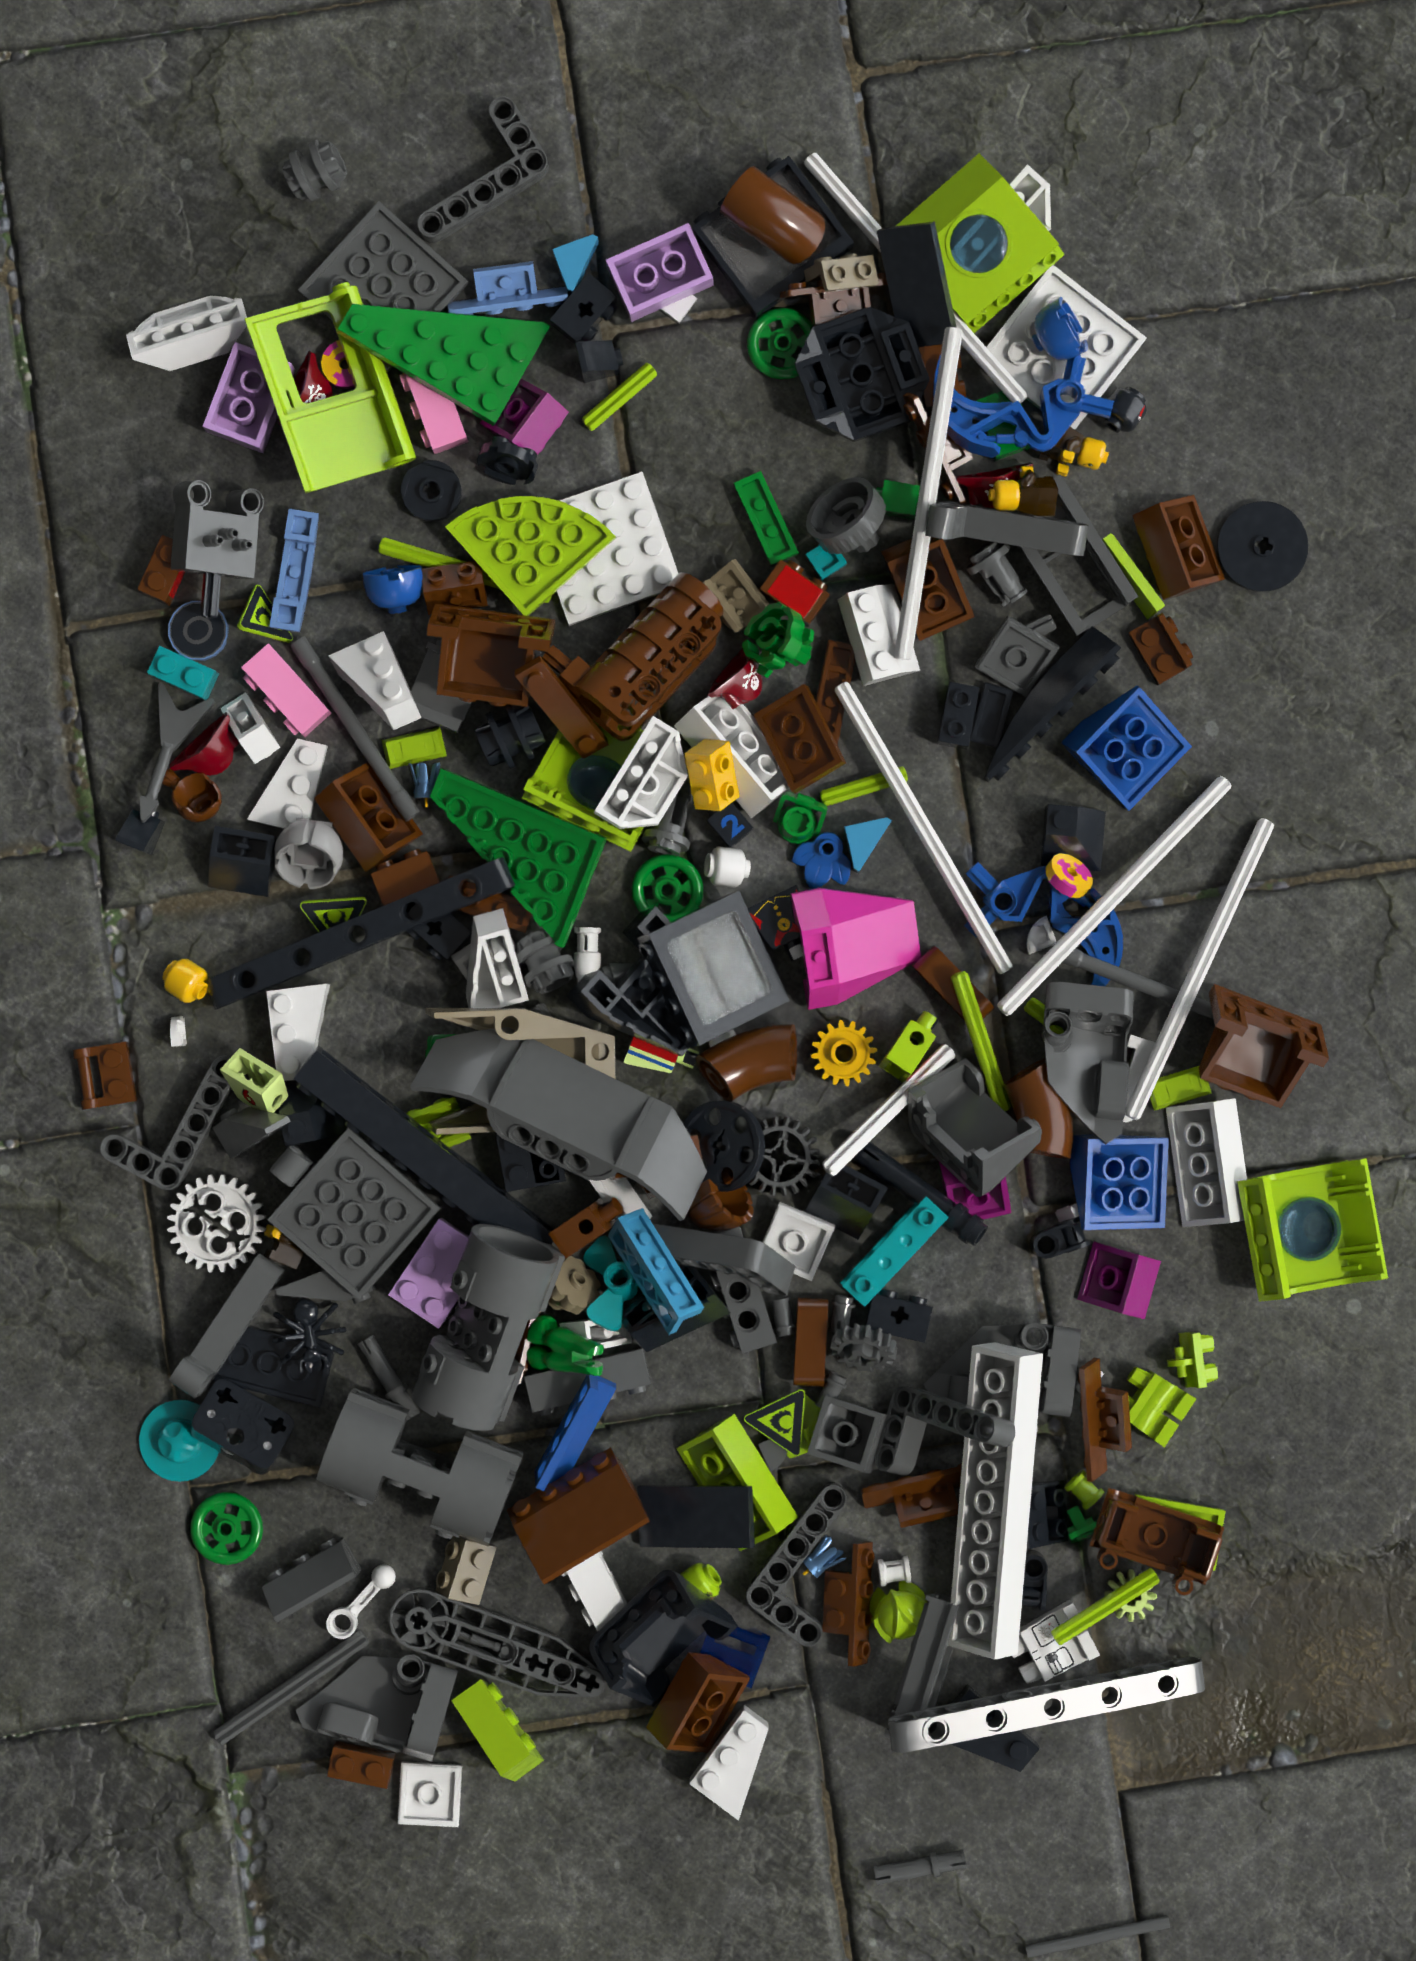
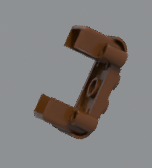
M1108 1488L1089 1546L1099 1548L1097 1560L1104 1569L1110 1570L1116 1567L1118 1555L1174 1574L1172 1580L1173 1588L1181 1595H1188L1193 1590V1580L1206 1585V1582L1210 1579L1222 1544L1224 1527L1173 1508ZM1105 1555H1112V1560L1109 1563H1103ZM1187 1580V1586L1179 1589V1582Z

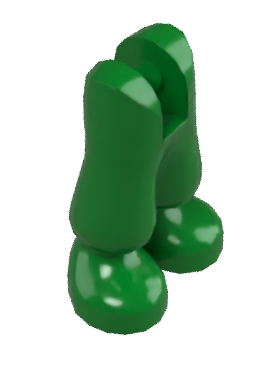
M544 1314L534 1320L528 1331L527 1340L538 1345L528 1349L527 1360L535 1370L543 1372L548 1370L576 1372L593 1376L602 1375L603 1363L592 1360V1356L603 1354L604 1345L581 1336L568 1328L558 1327L557 1321L552 1316Z

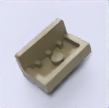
M849 254L840 257V259L822 257L814 260V265L804 270L806 282L822 280L826 292L873 287L879 283L873 255L858 257L857 254Z
M736 559L731 560L710 579L702 582L721 603L724 611L721 616L723 623L736 633L745 629L752 617L761 613L770 604Z
M453 1536L445 1548L443 1566L436 1578V1591L448 1599L479 1605L497 1547L489 1544L487 1547L461 1536L459 1538Z

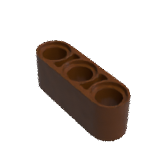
M933 945L912 967L965 1021L951 980L953 974L961 971ZM972 984L982 1018L984 1019L995 1007Z
M798 1297L793 1385L824 1387L828 1299Z

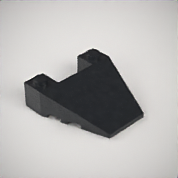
M655 906L641 911L622 933L639 949L638 937L670 921ZM679 937L667 943V949L701 1022L705 1025L710 1024L719 1014V1011L703 980L698 978L692 966L693 960L690 954H686ZM642 955L616 985L598 970L585 974L567 994V997L580 1011L592 1020L678 1056H683L689 1049L680 1040L675 1019L667 1012L664 995L661 989L653 982L652 969Z

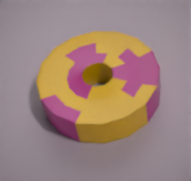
M340 340L335 341L323 353L321 361L323 374L329 383L337 388H355L350 369H342L340 367L341 362L346 360Z
M1057 854L1045 868L1046 876L1052 886L1068 897H1083L1093 884V878L1089 869L1080 860L1071 855Z

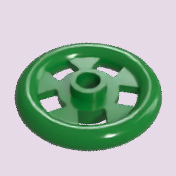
M776 308L765 312L755 320L747 336V351L750 360L761 373L774 379L797 377L796 359L792 355L796 352L798 346L803 348L814 325L811 324V321L805 315L793 309ZM781 320L783 328L771 332L769 324ZM796 324L804 332V335L799 339L790 330ZM768 338V351L759 350V339ZM780 338H785L789 344L787 347L781 348L777 345V341ZM773 356L785 359L783 368L771 365Z
M670 854L657 855L646 860L636 871L631 886L633 902L639 912L655 906L658 908V903L671 905L670 914H664L671 922L700 907L703 899V882L698 870L685 858ZM663 866L667 874L660 876L656 880L652 871ZM679 869L688 877L684 884H681L679 879L674 876ZM663 885H671L673 893L671 895L664 894L662 891ZM644 886H653V899L645 900ZM683 891L691 895L686 906L677 902L681 898Z
M221 1492L209 1496L196 1508L191 1520L190 1531L192 1541L203 1557L216 1564L232 1565L246 1560L256 1551L263 1535V1522L257 1507L249 1499L237 1493ZM226 1504L239 1507L237 1516L225 1513ZM210 1511L218 1515L214 1519L212 1526L204 1522L206 1515ZM241 1521H250V1534H241ZM227 1523L231 1526L232 1531L230 1534L222 1533V1524ZM210 1533L219 1542L214 1548L210 1547L205 1540V1537ZM238 1540L241 1548L229 1553L226 1544Z

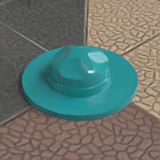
M188 1400L169 1401L155 1408L145 1419L139 1435L140 1451L147 1466L158 1476L171 1481H189L204 1474L216 1461L219 1452L209 1445L198 1441L190 1433L193 1417L201 1406L200 1404Z

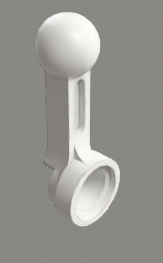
M385 1564L374 1568L371 1575L372 1581L355 1600L346 1607L334 1609L329 1614L326 1627L333 1637L346 1639L355 1632L358 1625L357 1617L360 1611L380 1589L389 1588L395 1582L396 1575L393 1568ZM340 1614L346 1615L351 1622L350 1628L346 1630L338 1628L335 1624V1617Z

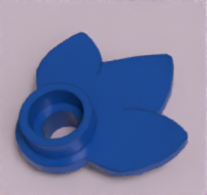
M821 833L814 841L800 844L794 852L792 862L805 866V880L810 889L823 886L830 878L845 885L850 877V860L842 852L843 842L835 833ZM825 843H830L834 849L832 852L827 853L822 849V846Z

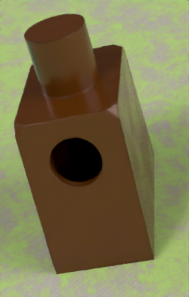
M614 1197L607 1202L600 1198L548 1234L566 1259L612 1228L616 1221L615 1218L623 1213V1207Z

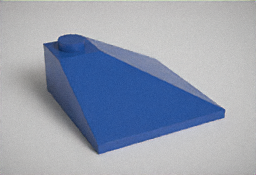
M1135 686L1081 721L1061 742L1070 754L1128 811L1192 747L1139 686Z
M1094 1134L1073 1135L1070 1169L1082 1230L1165 1228L1169 1138L1121 1135L1105 1145Z

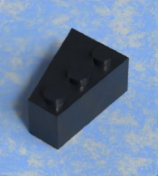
M679 1265L704 1308L700 1314L683 1320L677 1332L668 1335L644 1294L623 1311L622 1324L646 1352L731 1313L696 1267Z
M967 1684L952 1703L982 1698V1696ZM995 1710L987 1714L986 1722L993 1719ZM937 1722L929 1729V1733L936 1730ZM1023 1730L951 1744L1019 1772L1024 1769L1040 1749L1038 1743Z

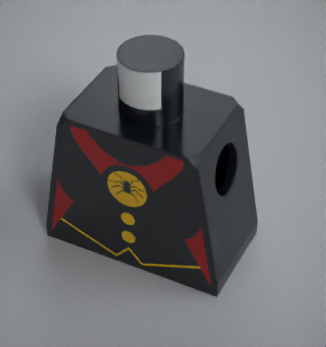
M797 885L748 908L758 932L770 949L773 951L784 946L791 962L803 956L800 931L794 922L790 893L799 892Z

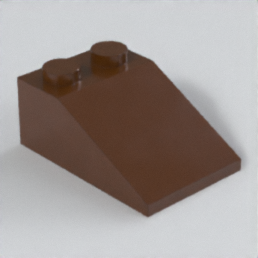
M912 538L881 551L902 601ZM930 538L916 627V635L919 641L975 617L945 542L940 538Z

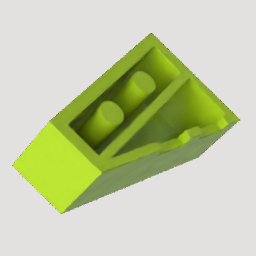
M480 1679L451 1701L499 1775L515 1782L543 1762L544 1759L537 1751L531 1737L526 1732L524 1733L519 1726V1719L510 1707L506 1708L501 1701L503 1695L493 1682L489 1684Z

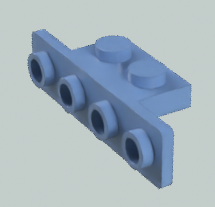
M533 261L473 269L477 299L454 301L448 305V313L474 315L473 313L485 311L488 315L502 313L503 309L515 307V310L524 311L532 309L533 305L544 303L547 307H554L563 304V301L567 300L568 291L566 287L537 290Z

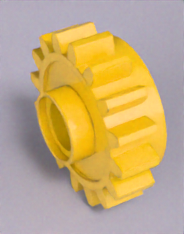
M839 1020L838 1028L836 1029L830 1023L827 1024L829 1032L825 1034L819 1031L817 1034L822 1040L820 1042H812V1046L818 1048V1053L812 1054L811 1058L819 1060L814 1069H823L825 1071L822 1075L824 1080L832 1076L833 1085H836L839 1079H843L845 1086H849L850 1078H854L857 1083L861 1082L859 1074L869 1075L870 1071L866 1066L868 1064H876V1061L870 1058L871 1053L877 1052V1048L869 1047V1043L874 1039L873 1036L865 1038L863 1034L866 1028L862 1027L858 1031L855 1030L854 1021L849 1024V1027H845L843 1020ZM841 1044L848 1045L852 1049V1057L847 1062H841L836 1058V1048Z

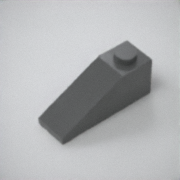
M247 1107L237 1112L236 1108H233L219 1116L221 1122L214 1126L213 1130L229 1158L232 1159L253 1148L291 1121L288 1116Z
M323 1270L279 1287L275 1291L277 1295L335 1301L352 1299L353 1303L356 1304L371 1298L369 1292L376 1288L373 1285L358 1300L330 1274Z

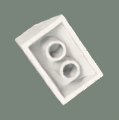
M895 584L867 587L848 592L838 599L863 686L920 671L914 648L911 660H901L894 657L901 613V604Z

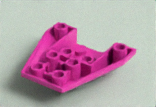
M826 888L790 893L794 922L800 931L806 979L803 980L808 1010L837 1005L917 962L921 958L913 900Z

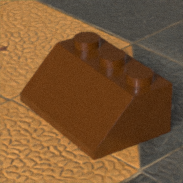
M1194 495L1160 502L1132 515L1136 531L1141 538L1147 561L1152 568L1157 588L1163 600L1178 597L1225 580Z
M368 762L332 781L314 798L365 872L385 862L423 835L413 819L407 822L404 821L391 801L387 790Z
M688 1652L672 1682L667 1687V1691L658 1707L654 1710L646 1728L667 1750L708 1753L748 1684L750 1677L709 1654Z

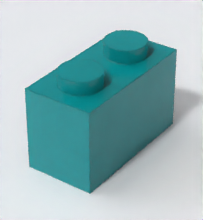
M159 646L147 672L153 678L203 700L209 698L219 676V673L162 646Z

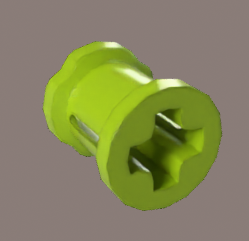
M1084 1469L1077 1473L1064 1487L1067 1492L1072 1491L1083 1503L1082 1507L1085 1510L1093 1506L1104 1494L1102 1488L1097 1489L1092 1482L1087 1481Z

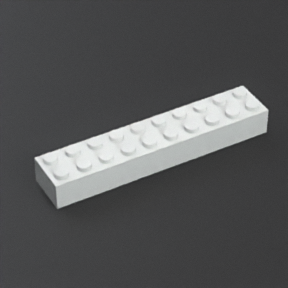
M996 1342L972 1345L967 1405L1012 1421L1016 1433L1013 1442L1007 1447L978 1442L964 1436L951 1603L959 1605V1609L947 1645L994 1660L1018 1654L1043 1353Z

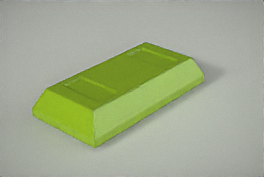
M440 727L381 740L386 762L390 769L407 766L409 763L415 764L447 756Z
M1199 1066L1160 1077L1150 1096L1153 1110L1212 1094L1209 1082L1200 1078Z

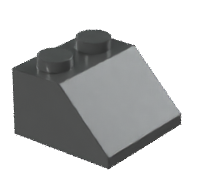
M825 1396L807 1454L865 1473H871L887 1415Z

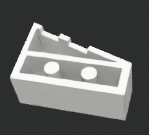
M384 631L328 655L338 675L393 730L421 718L398 660Z
M503 908L473 916L466 987L468 1008H502L529 1000Z
M602 1551L562 1574L563 1577L568 1575L572 1582L568 1586L575 1601H582L585 1608L581 1611L588 1626L594 1624L597 1631L627 1604L612 1571L610 1572L602 1556Z
M745 1705L742 1706L690 1776L689 1782L691 1786L738 1821L769 1729L768 1722Z

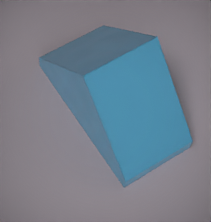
M592 234L553 249L554 258L567 288L568 295H571L581 283L599 244L598 236Z
M885 817L844 827L854 871L859 873L892 820Z

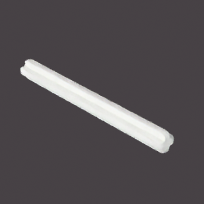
M946 1044L941 1045L823 1161L824 1170L831 1176L836 1175L908 1104L909 1089L938 1074L955 1058L953 1049Z

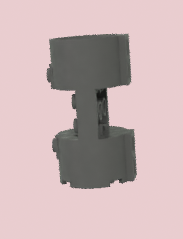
M490 1224L473 1226L450 1286L459 1295L457 1307L448 1323L447 1334L437 1335L431 1339L426 1355L422 1359L421 1369L411 1395L413 1402L431 1416L436 1417L437 1413H439L441 1416L453 1420L452 1425L466 1429L488 1431L493 1430L495 1424L498 1425L499 1421L504 1422L524 1370V1366L514 1357L528 1320L537 1318L540 1311L545 1312L565 1256L551 1244L543 1243L531 1236L509 1228Z
M353 1388L348 1395L329 1440L316 1481L344 1491L345 1495L350 1496L349 1500L361 1506H367V1503L373 1505L385 1477L388 1478L387 1482L400 1488H405L406 1485L417 1489L416 1493L425 1498L434 1499V1496L440 1497L430 1527L436 1529L435 1533L447 1539H452L453 1536L458 1538L461 1536L488 1547L524 1453L467 1431L455 1460L400 1439L410 1409Z

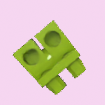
M1134 1367L1127 1378L1129 1382L1138 1387L1132 1398L1129 1396L1130 1423L1165 1447L1179 1425L1165 1416L1163 1412L1166 1410L1182 1421L1196 1401V1398L1151 1370L1148 1373L1143 1369Z

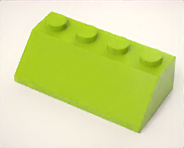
M735 1414L719 1421L676 1448L699 1485L752 1486L755 1544L778 1534L798 1518L791 1503L786 1498ZM738 1548V1549H739V1551H742V1550H745V1549H747V1548Z

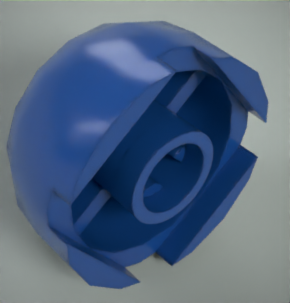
M1059 297L1045 305L1036 315L1034 322L1036 333L1032 335V339L1039 351L1045 350L1049 356L1058 360H1068L1086 352L1088 344L1086 339L1080 341L1078 335L1083 331L1069 304L1067 302L1062 304L1063 298Z
M398 565V568L386 569V567L364 572L363 585L367 597L376 606L388 608L390 614L406 612V606L415 603L423 590L421 565Z

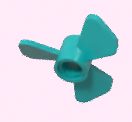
M601 1236L585 1252L584 1262L588 1268L603 1275L608 1289L589 1305L587 1315L593 1323L609 1331H618L622 1325L623 1301L632 1299L637 1294L639 1286L625 1263L617 1262L609 1237ZM628 1278L624 1284L615 1285L618 1279Z

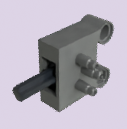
M202 480L179 482L174 487L172 493L176 505L170 570L203 574L200 614L204 618H217L221 577L235 579L254 578L259 513L263 509L264 498L257 489H238L229 492L226 497V508L229 513L203 510V507L211 499L209 485ZM191 489H192L193 492H194V498H193V500H192L191 497H190V490H191ZM244 497H245L246 503H247V504H246V508H245L244 505H243V499H244Z

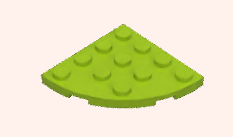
M536 496L501 498L497 501L472 508L445 526L525 616L533 613L616 539V536L592 515L565 502Z

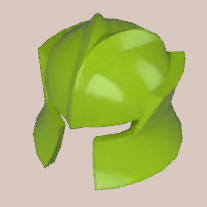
M899 1581V1591L891 1589L886 1596L884 1591L877 1587L870 1601L872 1623L880 1636L889 1644L893 1639H908L916 1633L924 1604L928 1603L925 1600L924 1592L917 1585Z

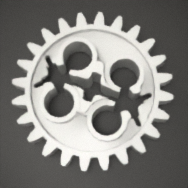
M213 1174L208 1175L207 1184L200 1177L196 1178L197 1188H194L191 1184H186L185 1187L188 1194L177 1193L176 1195L181 1200V1203H172L170 1205L177 1211L176 1215L167 1216V1219L175 1222V1226L168 1228L167 1231L176 1232L177 1235L170 1243H180L181 1247L176 1253L187 1252L186 1263L196 1259V1269H200L204 1263L207 1264V1269L210 1273L213 1272L215 1265H218L220 1272H225L226 1263H229L233 1269H236V1259L247 1263L248 1258L245 1253H257L252 1244L263 1243V1240L257 1236V1232L266 1231L265 1227L258 1225V1221L266 1218V1215L257 1214V1210L263 1206V1203L254 1204L252 1202L257 1193L254 1192L247 1195L245 1193L248 1188L247 1183L240 1188L236 1187L238 1181L236 1177L229 1184L226 1183V1175L224 1174L220 1176L218 1182L215 1181ZM212 1193L217 1194L221 1198L222 1202L218 1210L206 1209L204 1212L212 1218L220 1216L222 1218L221 1225L229 1231L234 1229L230 1221L233 1213L240 1212L245 1216V1225L237 1230V1234L250 1235V1238L240 1241L238 1253L235 1243L232 1241L227 1242V1248L223 1253H218L213 1249L212 1241L216 1236L227 1238L229 1235L220 1228L213 1230L211 1228L213 1222L205 1216H200L199 1218L203 1224L200 1234L195 1235L189 1231L188 1223L192 1218L197 1217V1214L190 1211L184 1212L183 1209L194 1205L195 1194H197L199 1205H205L208 1196Z

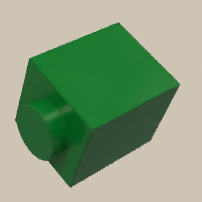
M884 480L883 488L877 487L876 491L881 495L886 504L885 515L914 520L920 486Z

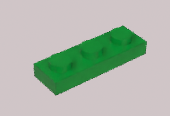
M759 471L735 482L733 485L770 565H776L781 559L784 561L798 555L799 552L762 472Z

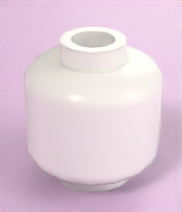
M718 846L706 855L704 874L706 877H709L713 885L738 887L744 878L749 877L750 860H746L744 852L739 848Z

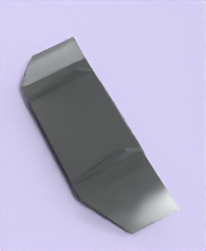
M509 1027L502 1028L505 1033H513L515 1031ZM495 1029L479 1030L438 1039L432 1046L410 1086L412 1091L453 1095L468 1099L487 1108L490 1125L502 1139L587 1180H606L615 1176L617 1172L635 1180L654 1194L679 1221L685 1219L707 1173L697 1148L672 1106L534 1039L505 1040L497 1035Z

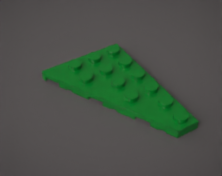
M352 304L336 333L494 426L550 325L546 322Z
M441 768L430 797L439 808L445 811L449 820L456 824L467 837V841L482 859L491 862L502 857L505 858L516 885L510 888V892L533 915L537 924L540 927L542 926L555 941L554 944L561 948L565 947L607 837L450 770Z

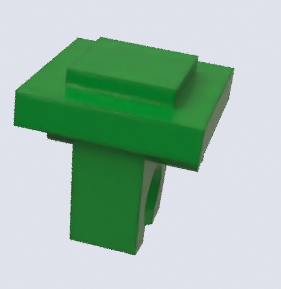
M1078 1505L1067 1510V1514L1073 1526L1067 1528L1071 1543L1076 1541L1080 1543L1092 1537L1097 1522H1094L1092 1517L1085 1520Z

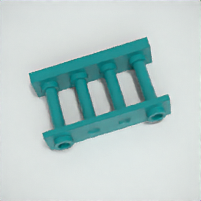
M927 1196L918 1205L914 1203L840 1283L865 1307L949 1217Z

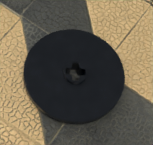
M1269 501L1252 502L1234 511L1223 524L1217 545L1220 563L1230 579L1239 586L1256 592L1274 591L1293 581L1305 565L1309 547L1307 533L1300 519L1288 508ZM1262 539L1267 540L1266 545L1271 547V550H1266L1264 554H1260L1259 548L1255 546V543H1260Z

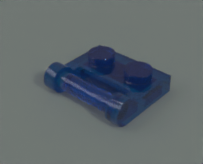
M737 1627L729 1635V1637L756 1646L755 1653L752 1655L715 1641V1639L710 1638L706 1634L700 1653L709 1654L747 1674L750 1680L746 1687L752 1688L771 1636L765 1633L759 1635Z

